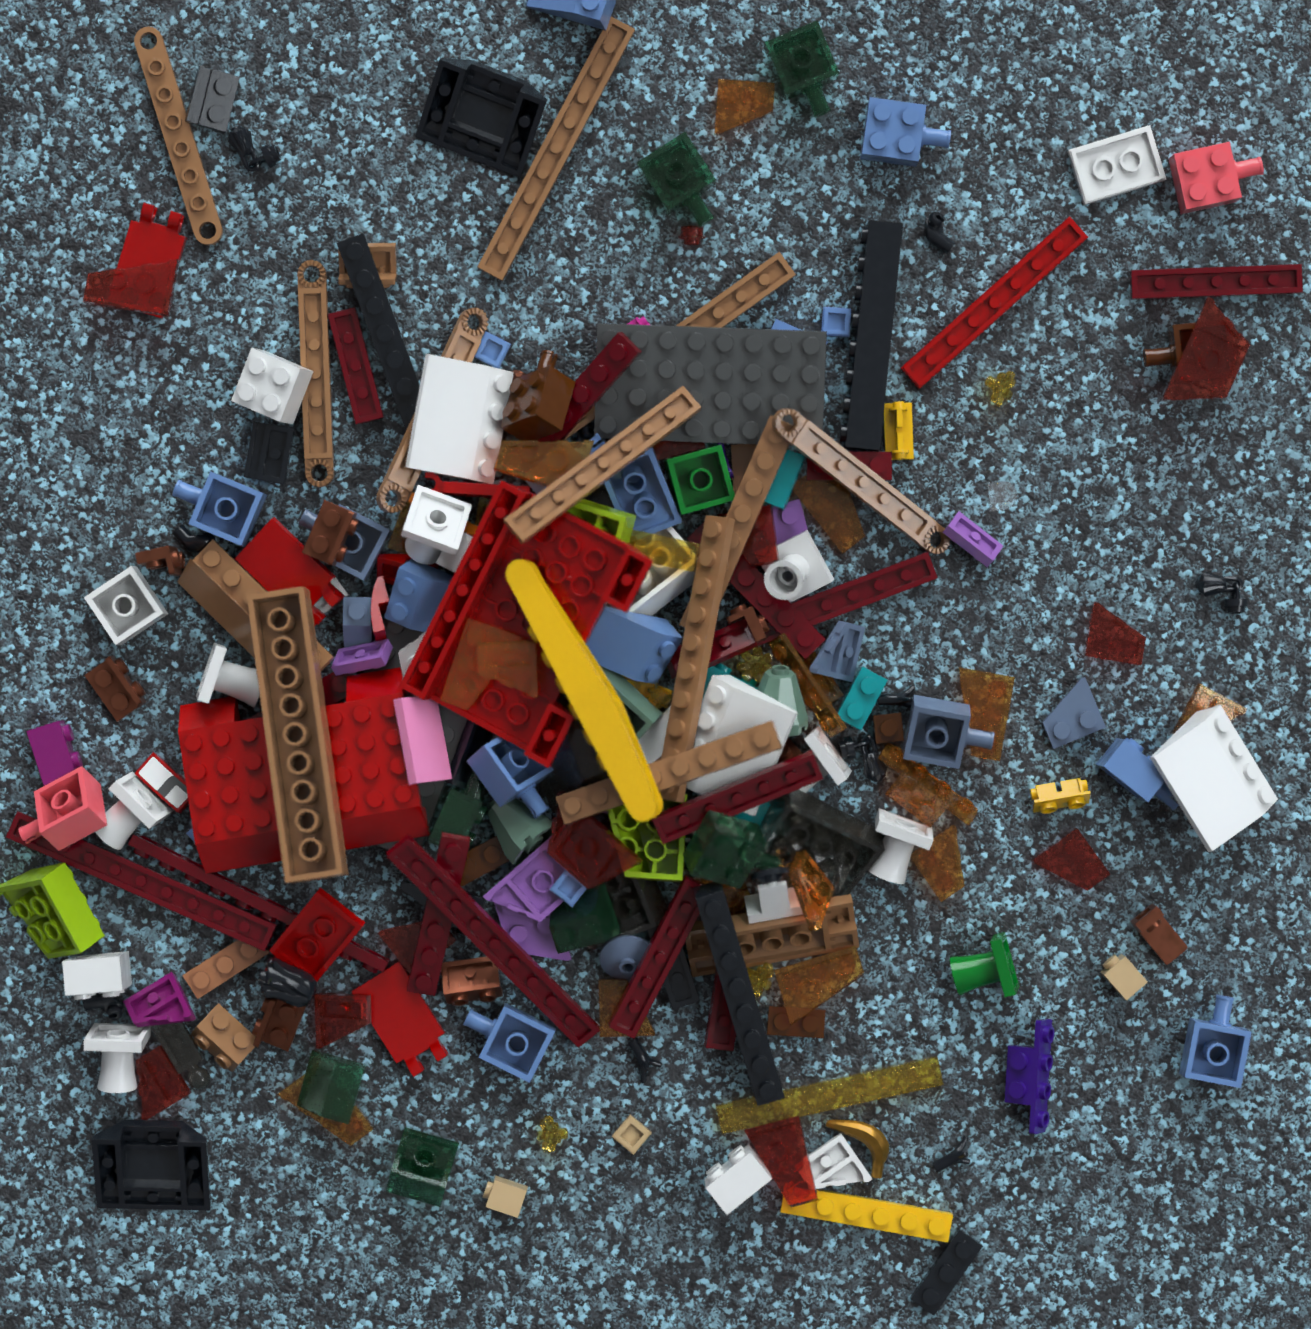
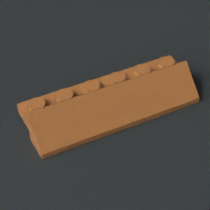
M212 539L194 559L190 558L177 582L255 658L246 595L268 591ZM317 641L320 669L322 671L335 657Z
M851 894L804 902L805 914L749 924L747 913L731 915L746 967L859 948ZM695 921L686 939L692 977L716 973V965L703 922Z

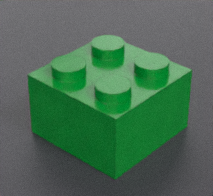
M722 445L707 447L663 460L679 515L733 501L735 493Z

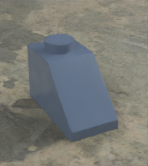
M343 597L344 648L374 642L371 622L372 597Z

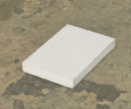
M1150 125L1067 151L1084 205L1166 180Z

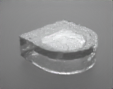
M1001 481L986 484L990 512L1009 509L1016 503L1017 490L1011 483Z

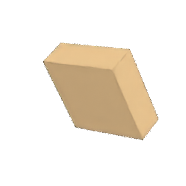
M629 1114L613 1133L612 1137L634 1155L652 1132Z

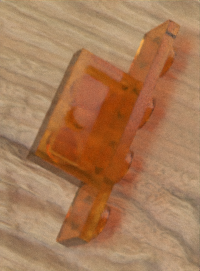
M785 633L771 640L768 644L772 649L774 657L796 674L803 700L819 720L820 727L827 732L829 737L844 731L847 727L831 704L844 694L832 677L809 671L817 656L816 652L805 661L799 656Z
M890 743L883 747L878 758L899 773V776L885 793L888 797L930 828L946 809L967 825L972 823L978 809L969 799L961 797L945 781L938 780L922 764L903 759V750L899 747L893 746Z

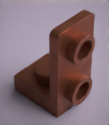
M1150 904L1130 922L1160 959L1168 965L1187 950L1188 947L1165 920L1162 911L1156 905Z

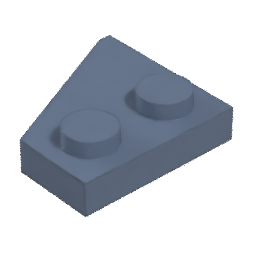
M838 621L810 666L809 672L853 682L865 627Z
M1085 677L1080 678L1069 693L1061 699L1055 709L1041 722L1052 749L1106 728Z

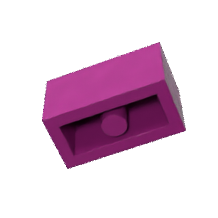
M64 720L26 731L43 785H47L83 766L79 752H74L71 743L74 740L71 726L69 724L66 725Z

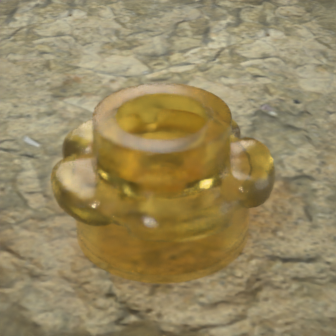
M656 683L652 689L650 687L647 689L648 693H650L647 699L657 709H660L662 706L664 708L669 707L672 695L663 686Z

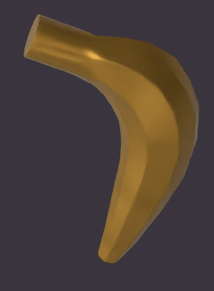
M827 1120L826 1127L853 1137L868 1147L872 1155L871 1177L882 1178L884 1163L889 1153V1143L884 1134L874 1126L861 1121Z

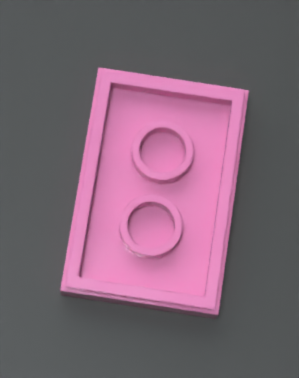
M417 696L394 699L393 702L409 785L452 779L438 703L431 699L423 700Z

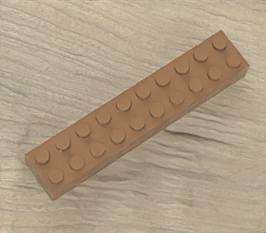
M301 586L246 595L285 883L293 884L349 875L310 590Z

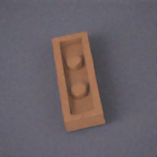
M236 940L182 976L196 998L199 999L270 952L268 948L266 951H262L240 940Z

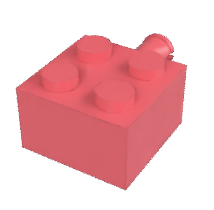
M1230 142L1175 153L1168 159L1180 214L1235 203L1242 198L1239 179L1264 174V167L1260 156L1236 162L1233 158Z
M81 766L34 791L37 819L25 826L19 827V834L26 844L43 836L60 851L107 826L101 784Z

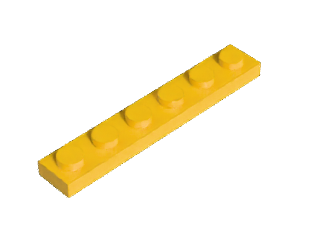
M785 1183L780 1213L947 1243L953 1213L823 1189L811 1190L806 1186Z

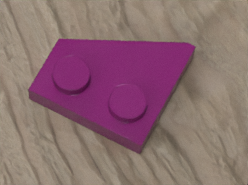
M170 972L123 1001L133 1024L137 1027L188 1022L196 1019L177 976L173 972Z

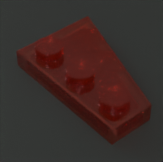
M176 259L160 264L150 263L141 265V267L118 268L88 273L83 302L85 304L169 317L179 261Z
M799 1116L744 1130L791 1207L819 1200Z

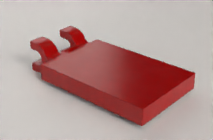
M143 202L140 221L131 220L107 302L163 319L187 237L179 235L185 216L170 211L167 226L154 223L158 208Z
M425 472L427 480H435L436 482L435 487L431 490L447 496L492 498L498 487V484L443 481L437 474ZM517 486L532 493L530 486Z
M273 517L234 559L268 592L301 586L309 589L314 625H319L326 615L314 606L317 601L323 596L325 601L331 607H334L345 596L331 584V581L336 576L318 559L302 553L305 546Z
M319 888L273 944L269 952L275 955L273 958H278L289 965L308 972L318 981L360 931L365 922L322 888Z
M399 961L351 992L396 1064L404 1059L414 1077L425 1069L417 1057L419 1054L430 1048L438 1062L449 1053L439 1039L441 1035L445 1034V1031L422 994L407 991L409 974L402 962Z

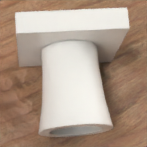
M418 485L401 536L407 538L405 541L407 554L414 561L427 565L436 563L442 551L456 555L472 504Z
M808 530L757 556L765 572V587L777 599L788 600L791 603L834 580Z
M214 643L196 694L197 700L209 704L212 692L215 690L255 707L260 695L256 668L224 661L227 648Z
M818 725L807 734L804 740L811 748L808 751L812 750L823 778L830 774L835 783L839 785L849 777L852 770L844 759L841 758L839 752ZM818 782L789 794L799 801Z
M132 771L116 780L108 788L119 801L105 812L107 826L95 833L110 847L121 850L141 822L150 829L166 819L173 811Z
M879 808L875 817V831L885 834L876 856L868 867V871L883 880L896 884H905L913 848L916 845L930 850L934 840L932 827Z
M116 1023L93 1024L84 1039V1051H102L100 1075L97 1085L100 1091L126 1093L137 1089L133 1053H142L151 1036V1026L137 1027L134 1024Z

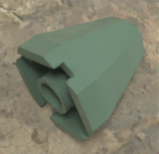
M772 666V669L764 672L757 690L798 712L789 736H799L802 733V729L804 731L808 729V715L796 674L789 670L788 666Z
M513 799L502 807H499L495 800L489 804L491 809L487 814L505 856L515 866L524 861L559 829L550 818L543 814L534 819L527 806L517 799Z

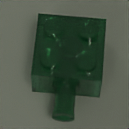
M818 20L764 43V51L785 101L803 94L806 95L815 118L829 113L831 108L826 101L822 87L837 80L839 71Z
M683 132L637 162L639 172L667 215L682 206H687L699 227L707 224L714 218V215H712L701 196L703 192L715 185L716 179L686 132Z
M472 771L465 789L455 786L451 788L428 842L439 846L442 832L470 837L468 850H470L476 836L475 833H472L474 825L482 823L488 809L483 806L486 800L481 797L485 786L481 780H478V776L474 771Z
M710 810L706 813L683 853L691 876L741 889L753 868L759 870L778 868L780 861L778 856L762 853L767 844L759 824Z

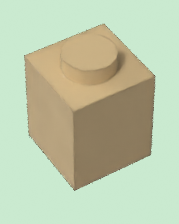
M1114 954L1102 965L1104 969L1100 973L1126 1001L1148 982L1123 954H1120L1118 957Z
M496 1176L493 1183L488 1181L482 1198L488 1199L485 1207L518 1218L528 1186Z

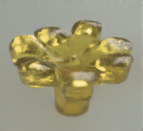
M1000 372L997 378L992 376L986 378L985 386L992 390L990 400L997 406L1002 405L1004 398L1010 400L1013 396V392L1009 389L1015 386V372Z
M755 647L753 654L749 651L742 653L741 657L744 662H739L736 665L737 670L743 672L741 677L745 681H750L754 678L757 683H760L764 672L772 669L770 663L773 661V657L770 653L763 655L762 648Z
M765 962L763 966H758L756 971L747 967L754 995L758 998L761 996L763 988L768 991L772 985V982L768 979L774 974L773 964Z
M545 1115L544 1119H541L540 1127L543 1131L537 1132V1140H543L542 1150L544 1152H554L556 1144H559L561 1139H567L568 1130L566 1128H559L558 1122H554L552 1116Z

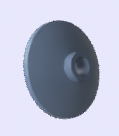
M622 935L609 940L600 951V965L602 969L615 979L630 981L649 942L633 935Z

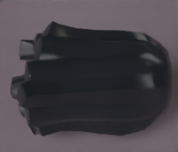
M269 958L265 964L267 971L262 970L258 979L263 996L265 998H275L296 1007L308 1006L312 1002L318 987L314 977L308 972L289 965L278 958Z

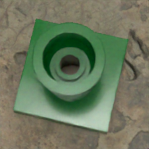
M1005 932L994 934L990 941L991 952L950 957L952 975L959 995L997 982H1001L1004 997L1016 995L1020 986Z

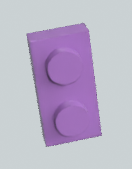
M958 511L943 531L954 543L966 550L987 568L1003 547L1002 544L960 511Z
M389 639L338 649L331 668L336 676L347 673L353 674L372 668H381L386 666L393 646Z

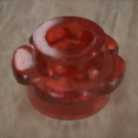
M681 226V234L678 235V238L683 239V244L699 245L700 240L705 239L706 235H703V226Z

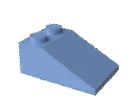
M528 0L526 7L607 30L616 0Z
M653 447L604 483L614 508L636 515L629 543L682 523Z
M410 559L398 568L384 618L408 629L426 632L453 575Z
M605 607L586 645L600 666L635 681L657 684L683 638L665 618L629 611L626 613L619 609Z

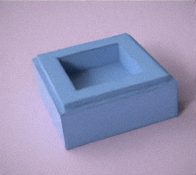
M823 307L821 331H827L828 337L849 338L851 309Z
M486 331L474 358L500 369L511 344Z
M567 867L550 891L573 907L590 884Z

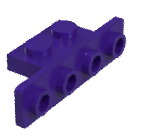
M1052 1019L1036 1020L1034 1047L1008 1045L1005 1102L1031 1106L1030 1134L1044 1133L1050 1119L1047 1112V1103L1051 1095L1049 1071L1052 1069L1053 1058L1050 1055L1055 1034Z

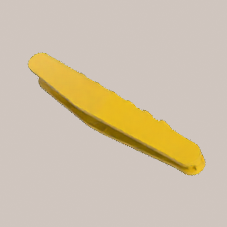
M525 559L512 561L506 569V578L531 625L528 627V631L535 642L539 641L544 651L541 653L542 658L549 668H553L557 676L555 682L559 690L563 694L566 693L573 716L582 723L585 739L590 745L594 746L598 753L596 758L603 771L607 770L629 814L634 819L644 822L657 817L663 809V799L623 702L546 584L534 562Z

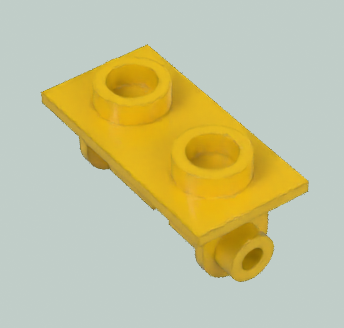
M903 401L884 404L885 452H892V460L914 459L912 402L904 403Z
M1080 778L1060 781L1062 790L1060 792H1057L1055 782L1035 785V788L1030 789L1031 799L1034 800L1033 813L1049 814L1057 811L1058 808L1069 807V809H1078L1084 807L1085 804L1089 803L1091 792L1088 791L1087 781Z

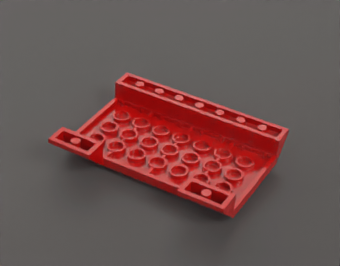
M501 480L399 687L423 700L431 699L525 750L523 755L550 768L575 717L558 702L562 692L555 682L557 676L553 668H549L544 662L541 655L544 651L539 641L535 642L528 631V627L531 625L507 581L506 569L512 561L517 559L534 562L546 584L587 644L607 603L628 613L654 560L636 547L568 511L524 544H521L504 524V519L536 496V494Z
M401 667L347 676L346 702L326 706L345 850L400 841L407 834L413 839L430 836L426 807H422L419 784L409 785L393 702L394 699L404 698L408 695L406 690L399 687L403 679ZM234 697L210 700L209 704L197 702L180 705L178 725L180 749L195 846L205 873H215L282 861L263 717L240 721L238 701Z

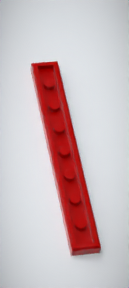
M1069 216L900 369L920 389L1079 247L1088 236Z

